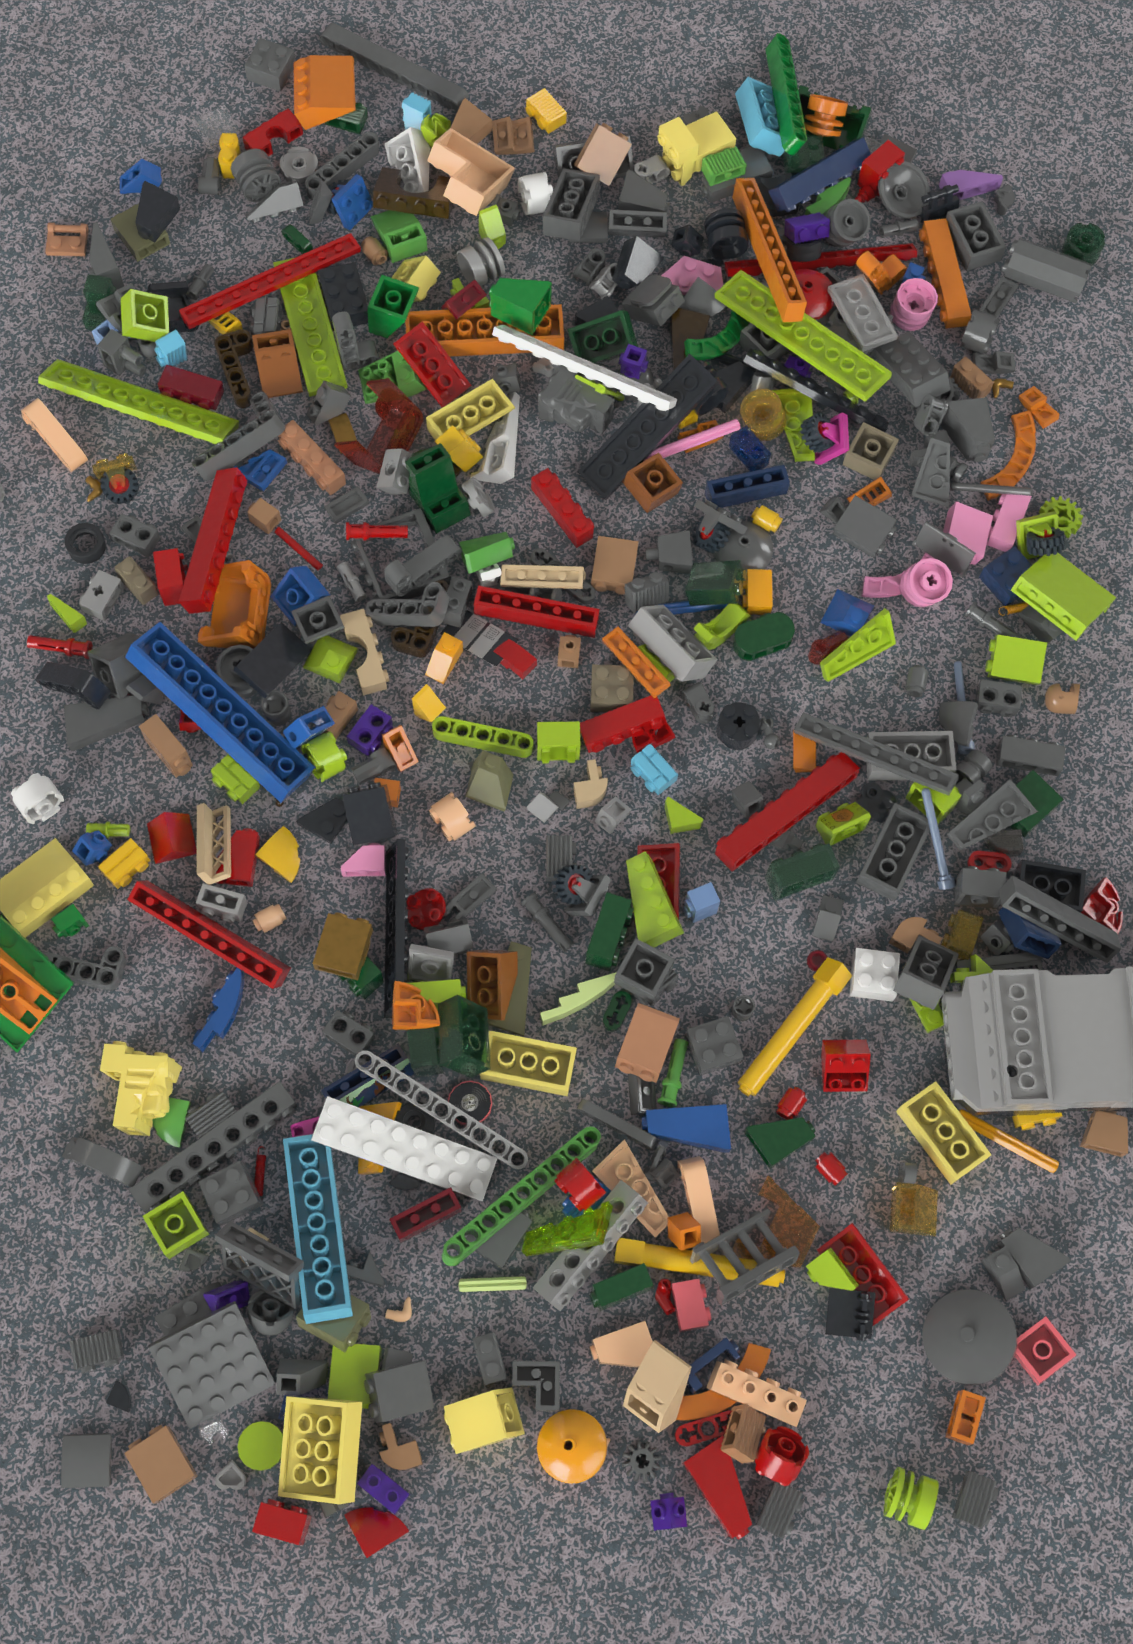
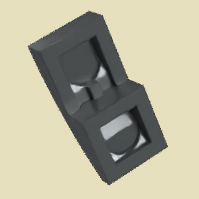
M996 351L993 355L974 353L971 357L972 362L985 374L1013 373L1016 370L1014 353Z

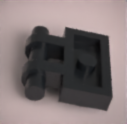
M957 184L944 186L939 191H930L927 195L921 197L923 204L929 202V205L922 207V224L924 221L945 219L948 211L959 208L960 199L956 195L953 196L954 193L959 192Z

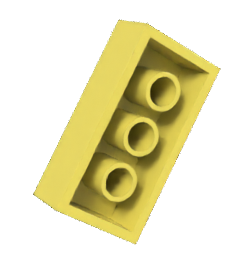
M489 1031L480 1079L568 1097L577 1048Z
M936 1081L901 1105L896 1111L950 1185L991 1156V1153Z

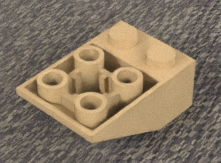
M654 1340L627 1388L623 1406L660 1433L677 1419L692 1367Z

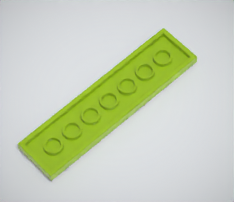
M291 259L273 262V265L276 267ZM316 272L280 288L309 397L317 395V390L321 387L323 381L342 386L345 389L348 388Z

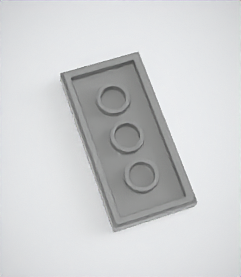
M864 273L828 286L827 290L860 351L864 352L897 340L898 334Z

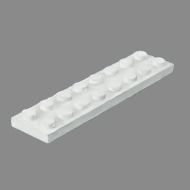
M328 1096L311 1141L448 1189L451 1187L454 1192L479 1201L484 1199L497 1158Z

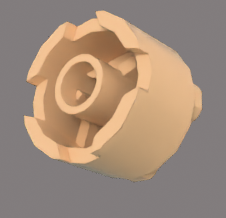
M453 792L430 806L429 812L436 824H442V833L449 842L452 839L454 841L476 827L473 821L470 822L468 812L459 799L454 797Z

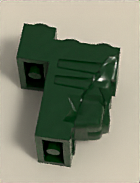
M441 443L430 449L419 450L413 453L409 460L405 461L406 468L410 473V483L407 492L418 507L421 508L426 521L436 534L471 515L468 500L457 486L451 456Z

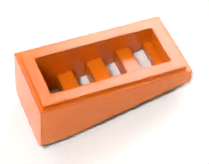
M879 477L848 497L847 500L850 503L855 495L864 500L862 496L865 494L870 501L868 503L876 506L892 497V492L882 477ZM879 487L882 494L879 495L875 488ZM872 491L876 498L873 499L869 492Z

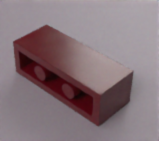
M167 364L158 382L160 394L189 404L199 405V407L207 410L212 409L216 411L224 394L222 381Z
M450 1187L389 1220L400 1243H403L462 1212V1208Z

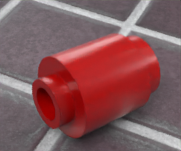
M798 1087L788 1088L777 1104L776 1113L785 1120L796 1118L807 1102L805 1092Z
M824 1152L815 1160L817 1162L815 1168L829 1183L832 1182L834 1186L848 1174L844 1170L845 1166L832 1152L829 1154Z

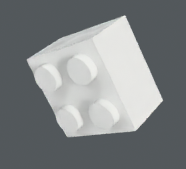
M856 948L852 956V977L849 996L893 1002L897 996V992L893 990L898 981L900 953Z

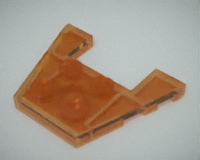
M767 1176L758 1195L779 1205L769 1228L783 1248L789 1249L794 1245L796 1246L800 1254L796 1263L789 1267L801 1268L820 1226L770 1176ZM764 1237L760 1247H756L764 1258L770 1260L775 1257L776 1252ZM739 1238L736 1239L732 1250L737 1257L754 1260Z

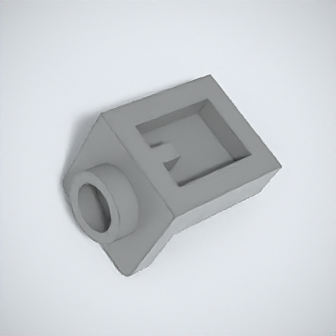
M615 796L601 808L595 823L611 834L614 832L617 824L625 819L632 809Z

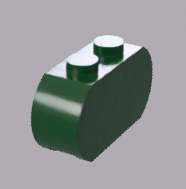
M781 612L765 613L758 619L745 620L735 631L733 640L734 651L740 658L752 661L784 650L792 642L795 632L794 623L789 616Z

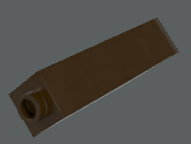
M678 308L670 316L672 372L686 358L685 340L705 338L710 315Z

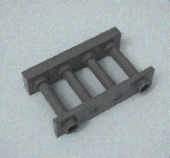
M769 1209L763 1212L756 1211L745 1222L707 1243L701 1242L692 1249L690 1262L693 1264L702 1259L720 1285L716 1296L720 1305L725 1304L796 1263L800 1254L796 1246L794 1245L789 1249L783 1248L766 1223L771 1213ZM758 1228L776 1252L775 1257L770 1260L764 1258L747 1233ZM739 1238L756 1261V1268L752 1270L746 1269L729 1246V1243ZM721 1249L739 1274L738 1278L733 1281L727 1280L709 1254Z

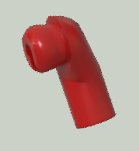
M664 1278L657 1285L655 1299L665 1314L670 1315L676 1308L670 1301L672 1292L671 1281Z

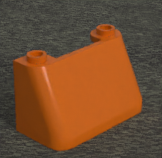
M250 560L224 564L215 594L211 625L200 628L198 642L205 647L229 648L231 646L244 645L254 649L265 638L271 581L268 574Z

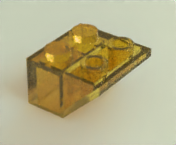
M899 1182L892 1186L890 1232L936 1237L938 1191L918 1184Z

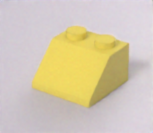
M427 256L404 260L392 278L419 287L414 302H421L426 298L430 287L436 284L437 277L441 272Z

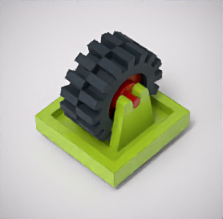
M1053 511L1016 520L1017 547L1026 559L1043 555L1050 556V554L1056 555L1057 552L1061 553L1065 549L1064 531L1058 528V514Z

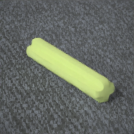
M524 1276L467 1278L459 1280L460 1292L525 1290L527 1287V1279Z

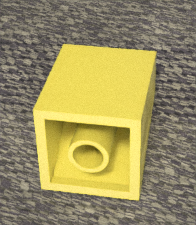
M512 1387L492 1390L444 1406V1419L449 1426L451 1433L450 1442L456 1454L525 1434Z

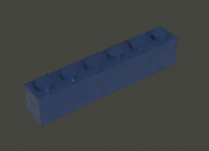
M865 138L853 140L770 189L768 192L777 212L785 210L787 213L797 208V203L803 204L809 201L812 194L816 196L825 191L824 187H831L839 183V178L842 177L844 179L851 176L854 169L860 170L862 162L871 155Z

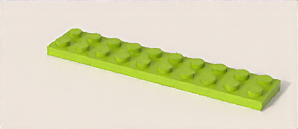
M742 270L715 292V299L865 402L891 378L892 372L806 313H804L802 321L783 322L770 289Z
M59 359L38 376V383L48 388L83 398L86 401L118 410L124 414H130L141 420L156 423L159 426L174 429L177 432L209 441L212 444L223 442L224 438L234 433L239 427V420Z

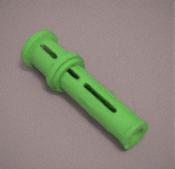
M674 1040L667 1076L662 1080L663 1089L661 1097L657 1100L661 1105L677 1107V1093L682 1086L680 1076L688 1047V1041Z

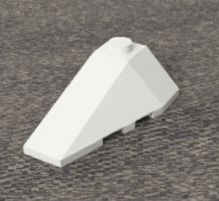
M410 127L385 143L387 158L390 166H395L396 169L401 170V179L405 184L404 190L415 193L429 191L430 162L427 160L430 155V147L422 131Z

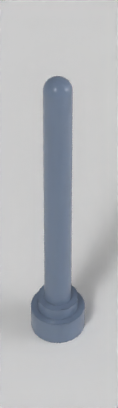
M956 661L954 662L957 701H966L962 663ZM972 739L969 747L957 744L959 754H969L971 750L975 749Z
M924 788L921 793L940 872L939 880H937L939 890L950 889L956 886L955 879L951 876V873H948L930 790Z

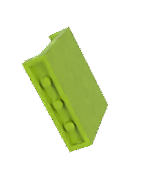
M1059 553L1056 555L1050 554V556L1043 555L1019 577L1011 589L1013 593L1076 641L1103 612L1105 613L1117 598Z

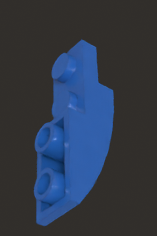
M236 968L235 971L232 970L227 975L226 983L222 989L216 990L212 997V1004L217 1010L209 1014L205 1027L199 1029L193 1037L194 1042L192 1044L202 1053L215 1035L223 1039L235 1020L244 988V973L239 968Z

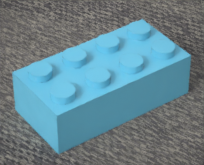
M747 77L735 95L749 145L755 149H761L770 155L773 154L780 157L785 150L781 143L772 86Z

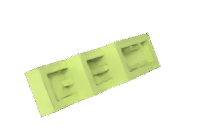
M617 972L578 983V993L559 998L558 1008L540 1013L542 1026L563 1019L603 996L615 985L614 978Z

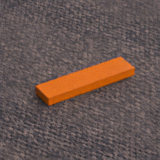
M619 626L602 638L604 644L653 698H656L671 686L670 682Z

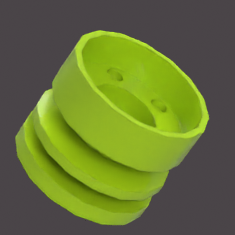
M897 1467L885 1492L884 1516L892 1518L895 1513V1520L901 1521L907 1512L908 1525L925 1530L935 1508L939 1488L938 1480L922 1475L917 1483L914 1484V1472L908 1471L905 1476V1469Z

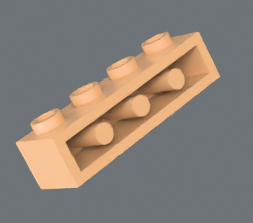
M727 1359L724 1360V1363L716 1361L706 1388L739 1403L748 1404L757 1411L797 1427L807 1401L800 1397L801 1392L788 1387L787 1391L779 1388V1382L769 1378L765 1382L758 1378V1373L747 1368L745 1372L737 1369L738 1364Z

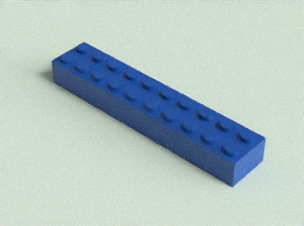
M161 622L157 623L130 645L125 658L280 803L309 778L315 766L297 749L292 748L290 743Z

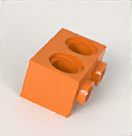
M966 1390L958 1391L945 1438L965 1445H973L986 1397Z

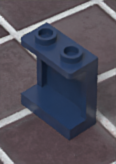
M724 1338L690 1364L692 1368L686 1387L691 1394L703 1386L695 1373L720 1354L725 1353L732 1362L740 1358L738 1354L740 1349L732 1339L729 1341L727 1338Z

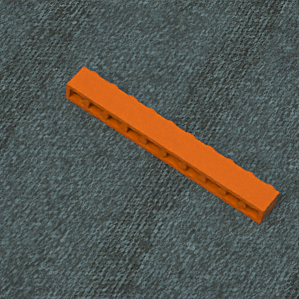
M736 178L732 198L737 210L743 214L746 233L782 321H802L807 301L755 178Z

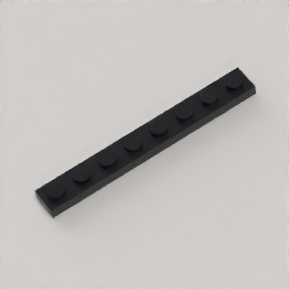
M749 349L743 362L832 410L848 415L849 419L860 425L864 422L886 432L889 422L883 416L874 415L866 407L858 406L852 403L849 398L835 394L831 388L822 387L814 379L806 378L800 375L797 370L783 366L777 359L766 357L760 350Z

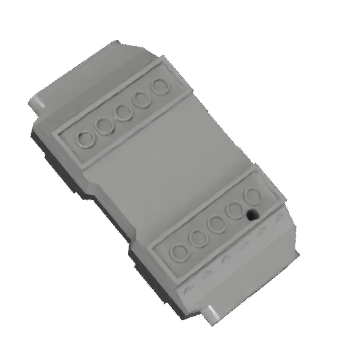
M1133 967L1114 968L1109 974L1054 975L1048 970L1038 969L993 970L991 973L965 977L958 991L943 992L942 1010L946 1041L944 1053L948 1094L952 1097V1100H956L972 1115H993V1117L1102 1110L1107 1112L1126 1111V1113H1133Z

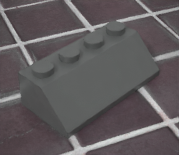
M623 133V135L629 138L627 142L631 143L630 135ZM587 139L552 145L558 178L563 168L584 172L577 168L574 163ZM631 147L614 178L626 176L627 170L634 172Z

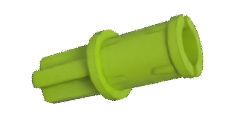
M107 821L106 823H87L86 833L99 830L106 838H110V836L128 837L130 835L129 824H111L110 821Z

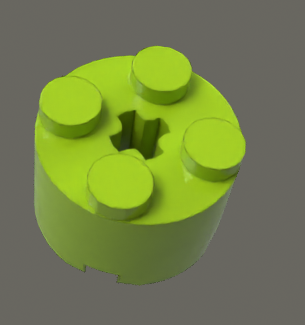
M330 731L301 745L302 754L306 753L308 756L307 760L315 766L312 773L317 779L321 778V782L344 771L346 768L344 761L347 760V755L342 748L339 749L335 744L336 739Z

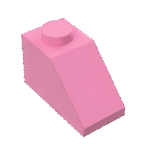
M369 843L368 846H362L341 866L342 876H386L385 845Z

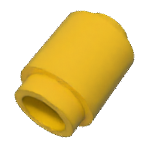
M764 505L760 508L756 507L751 516L754 524L768 532L772 531L774 533L783 518L779 517L778 513Z

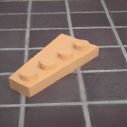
M624 1139L592 1172L611 1191L622 1180L648 1202L643 1212L637 1216V1219L656 1238L668 1226L667 1218L669 1216Z

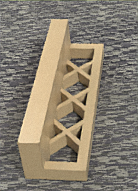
M502 565L500 585L501 587L583 589L586 573L584 567Z
M205 803L197 805V875L208 885L231 877L230 808L227 805L213 811ZM223 815V818L217 824L216 817ZM221 830L224 831L222 837L217 841L216 836ZM220 848H224L223 853L219 856V858H216V854L220 850ZM221 864L224 865V872L216 874Z

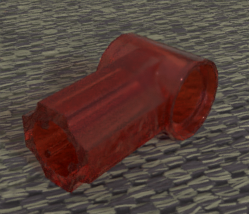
M838 631L824 639L815 640L808 653L809 661L819 665L823 659L848 639L846 634Z

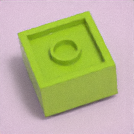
M580 721L537 722V761L548 764L553 760H567L568 763H575V760H579Z

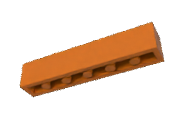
M947 218L924 221L923 227L919 231L920 241L924 242L923 254L924 257L928 258V273H931L933 277L931 285L936 289L938 295L936 305L940 306L941 309L940 321L944 322L946 329L967 326L972 314Z

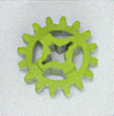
M1059 496L1058 500L1051 497L1049 502H1044L1039 513L1056 512L1058 514V528L1064 531V535L1067 538L1071 534L1075 535L1082 525L1083 515L1079 514L1082 509L1075 508L1076 502L1069 503L1070 498L1064 501L1062 496Z

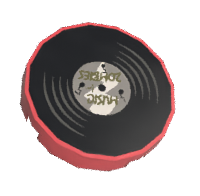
M462 1082L455 1086L449 1094V1103L480 1123L491 1113V1094L479 1082ZM461 1115L455 1118L459 1124H466L464 1116Z

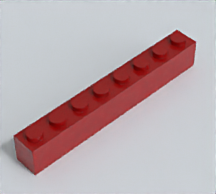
M238 467L216 471L179 599V603L189 614L211 612L236 519L238 518L244 490L247 486V479Z
M845 753L833 754L822 767L817 766L807 778L802 777L791 790L786 789L783 791L780 798L775 802L773 800L770 801L760 813L755 812L744 825L739 824L728 837H721L716 843L715 855L733 872L854 781L860 768Z
M148 880L137 881L127 899L272 989L281 987L291 970V967Z

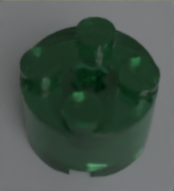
M1077 223L1070 228L1061 253L1091 263L1093 266L1098 261L1105 246V234L1095 224L1089 223L1085 225Z

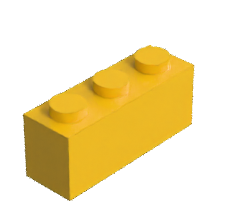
M452 425L435 440L436 444L441 443L450 454L452 461L464 472L470 470L483 458L479 452L481 447L462 428L458 430Z

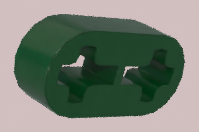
M291 224L281 230L283 237L302 255L313 250L310 241Z
M618 991L612 997L602 1021L606 1030L613 1032L619 1030L632 1003L631 996L627 992ZM625 997V1002L628 1004H623L620 1010L616 1009L618 1006L616 999ZM615 1012L618 1014L616 1017L618 1024L614 1023L610 1026L607 1018H612Z

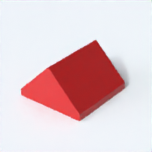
M163 812L147 823L155 864L197 854L189 814Z

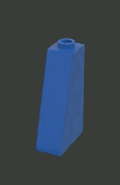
M727 1104L646 1110L645 1117H641L642 1130H646L647 1133L657 1139L723 1153H729L731 1150Z

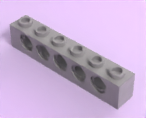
M620 1180L534 1285L533 1289L556 1309L561 1311L570 1302L576 1291L584 1285L589 1275L600 1265V1262L607 1253L614 1248L619 1238L628 1231L632 1222L643 1212L648 1202L639 1193Z

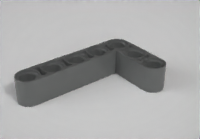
M258 392L250 399V403L257 415L255 419L224 438L223 442L215 444L193 460V467L204 481L212 480L215 478L217 470L229 469L283 433L285 424L265 392Z

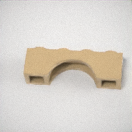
M364 609L340 615L345 627L343 630L346 640L362 645L368 653L365 662L356 669L363 696L386 690V682L390 680L387 670H382L381 664L384 663L381 651L377 652L375 647L379 644L376 633L372 634L370 630L373 627L371 617L366 616Z

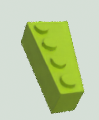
M645 851L626 860L638 940L654 948L683 934L682 926L655 865Z

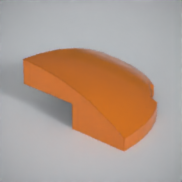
M394 982L392 1029L410 1030L440 1026L437 1008L431 999L427 1001L420 995L421 990L405 982Z

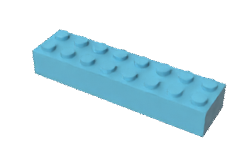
M313 1134L283 1139L296 1256L304 1261V1268L299 1272L303 1316L306 1324L353 1316L331 1147L311 1141Z

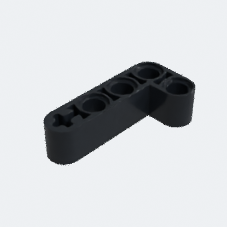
M46 662L35 678L36 682L45 688L79 696L88 705L97 710H100L111 693L107 686L87 670L52 662Z

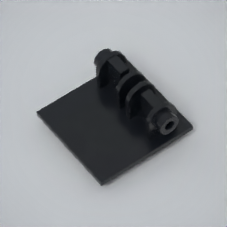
M829 1288L825 1335L856 1337L859 1341L872 1339L875 1292Z

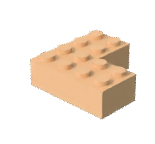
M452 128L434 142L427 160L435 168L443 170L451 177L443 196L475 216L508 186L515 170L513 166Z

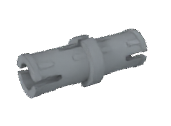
M348 562L340 563L337 566V571H339L344 580L345 588L349 589L355 602L364 600L367 595L359 583L360 579L357 575H354Z

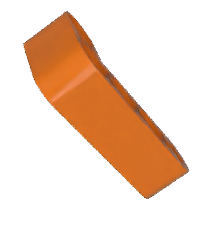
M866 251L856 262V265L862 274L864 273L869 284L880 295L883 294V291H888L897 283L907 270V267L894 254L881 264L869 251Z

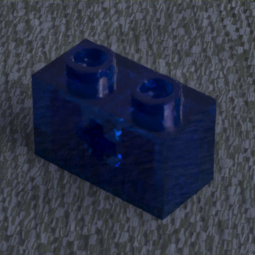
M747 425L731 435L729 448L750 472L761 470L769 465L771 453Z

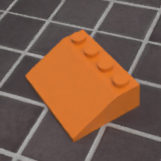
M310 55L294 62V115L305 130L356 110L353 56Z

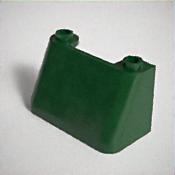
M800 85L798 91L804 122L812 123V121L805 119V115L815 113V111L807 108L810 94L813 93L808 92V87ZM848 105L845 116H836V120L843 123V127L834 126V128L841 130L839 137L820 136L806 130L807 141L838 150L853 140L862 138L869 123L872 108L862 105V108L858 110L856 105H853V107Z

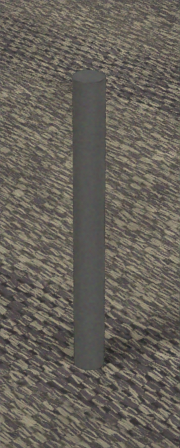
M952 483V490L1024 496H1032L1033 488Z

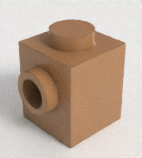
M259 498L256 503H252L248 508L249 521L268 535L281 521L279 510L262 498Z
M574 635L560 636L558 667L578 668L581 638H577Z

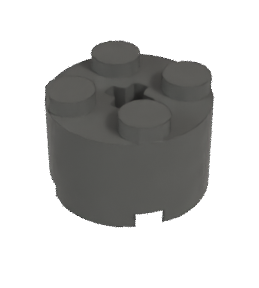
M974 309L960 347L980 354H987L993 337H990V335H994L1000 319L995 315Z

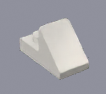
M497 563L476 571L480 586L490 587L497 585L498 579H500L499 576H501V569Z

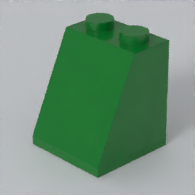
M381 275L368 305L369 333L388 338L406 321L419 287Z
M500 278L496 284L491 286L489 291L491 316L533 335L551 307L552 283L549 281Z

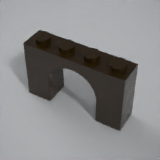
M382 167L373 190V208L449 219L454 203L443 195L451 177L438 175L433 189L415 193L400 188L401 170Z

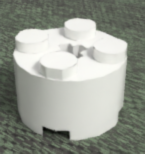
M546 172L518 178V193H521L523 201L521 206L524 214L533 215L545 212L550 196L553 193L552 185H548Z
M39 773L31 775L28 781L21 786L15 787L11 792L15 806L26 821L31 824H35V821L42 819L43 822L61 809L58 806L60 802H64L63 796L50 778L41 776Z

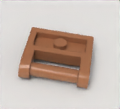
M48 222L46 255H86L88 224L55 225V223ZM55 232L80 233V236H55Z

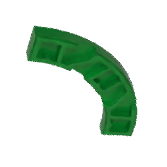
M731 310L728 324L716 336L704 339H686L684 342L685 356L687 357L691 354L696 360H707L727 353L740 341L741 331L748 326L749 321Z

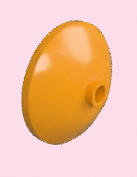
M576 1409L560 1411L551 1416L540 1430L537 1440L538 1458L544 1470L554 1479L571 1484L584 1482L593 1477L605 1461L607 1438L604 1429L592 1415ZM567 1441H571L573 1444L571 1450L565 1448Z

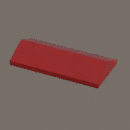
M423 321L393 343L442 408L472 386Z
M680 843L638 846L637 855L646 851L652 859L679 920Z
M853 1223L817 1249L821 1255L829 1248H832L859 1286L854 1290L875 1292L873 1326L909 1300L908 1296Z

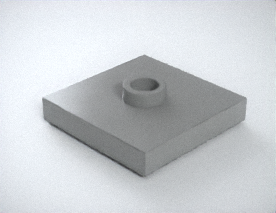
M411 944L407 979L420 982L452 980L454 952Z

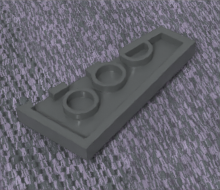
M1009 779L946 835L959 850H962L1038 811Z

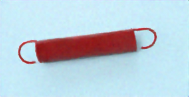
M257 1154L254 1183L259 1195L263 1196L266 1155Z

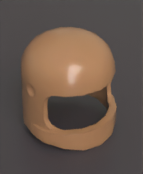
M1059 683L1050 685L1045 694L1046 708L1053 713L1075 714L1078 706L1080 684L1072 683L1069 692L1062 691Z

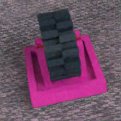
M818 413L802 422V429L800 430L801 434L804 435L802 439H805V445H809V449L815 452V464L822 465L849 451L848 415L840 413L831 419H826V415Z

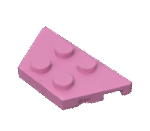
M683 256L661 275L669 278L673 285L679 286L682 295L687 294L698 277L716 291L723 286L721 267L687 256Z

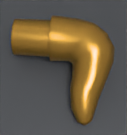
M1002 378L993 380L992 391L994 398L998 397L999 388L1012 389L1014 381Z
M88 476L85 482L93 488V491L87 497V502H90L100 496L103 491L101 483L92 476Z

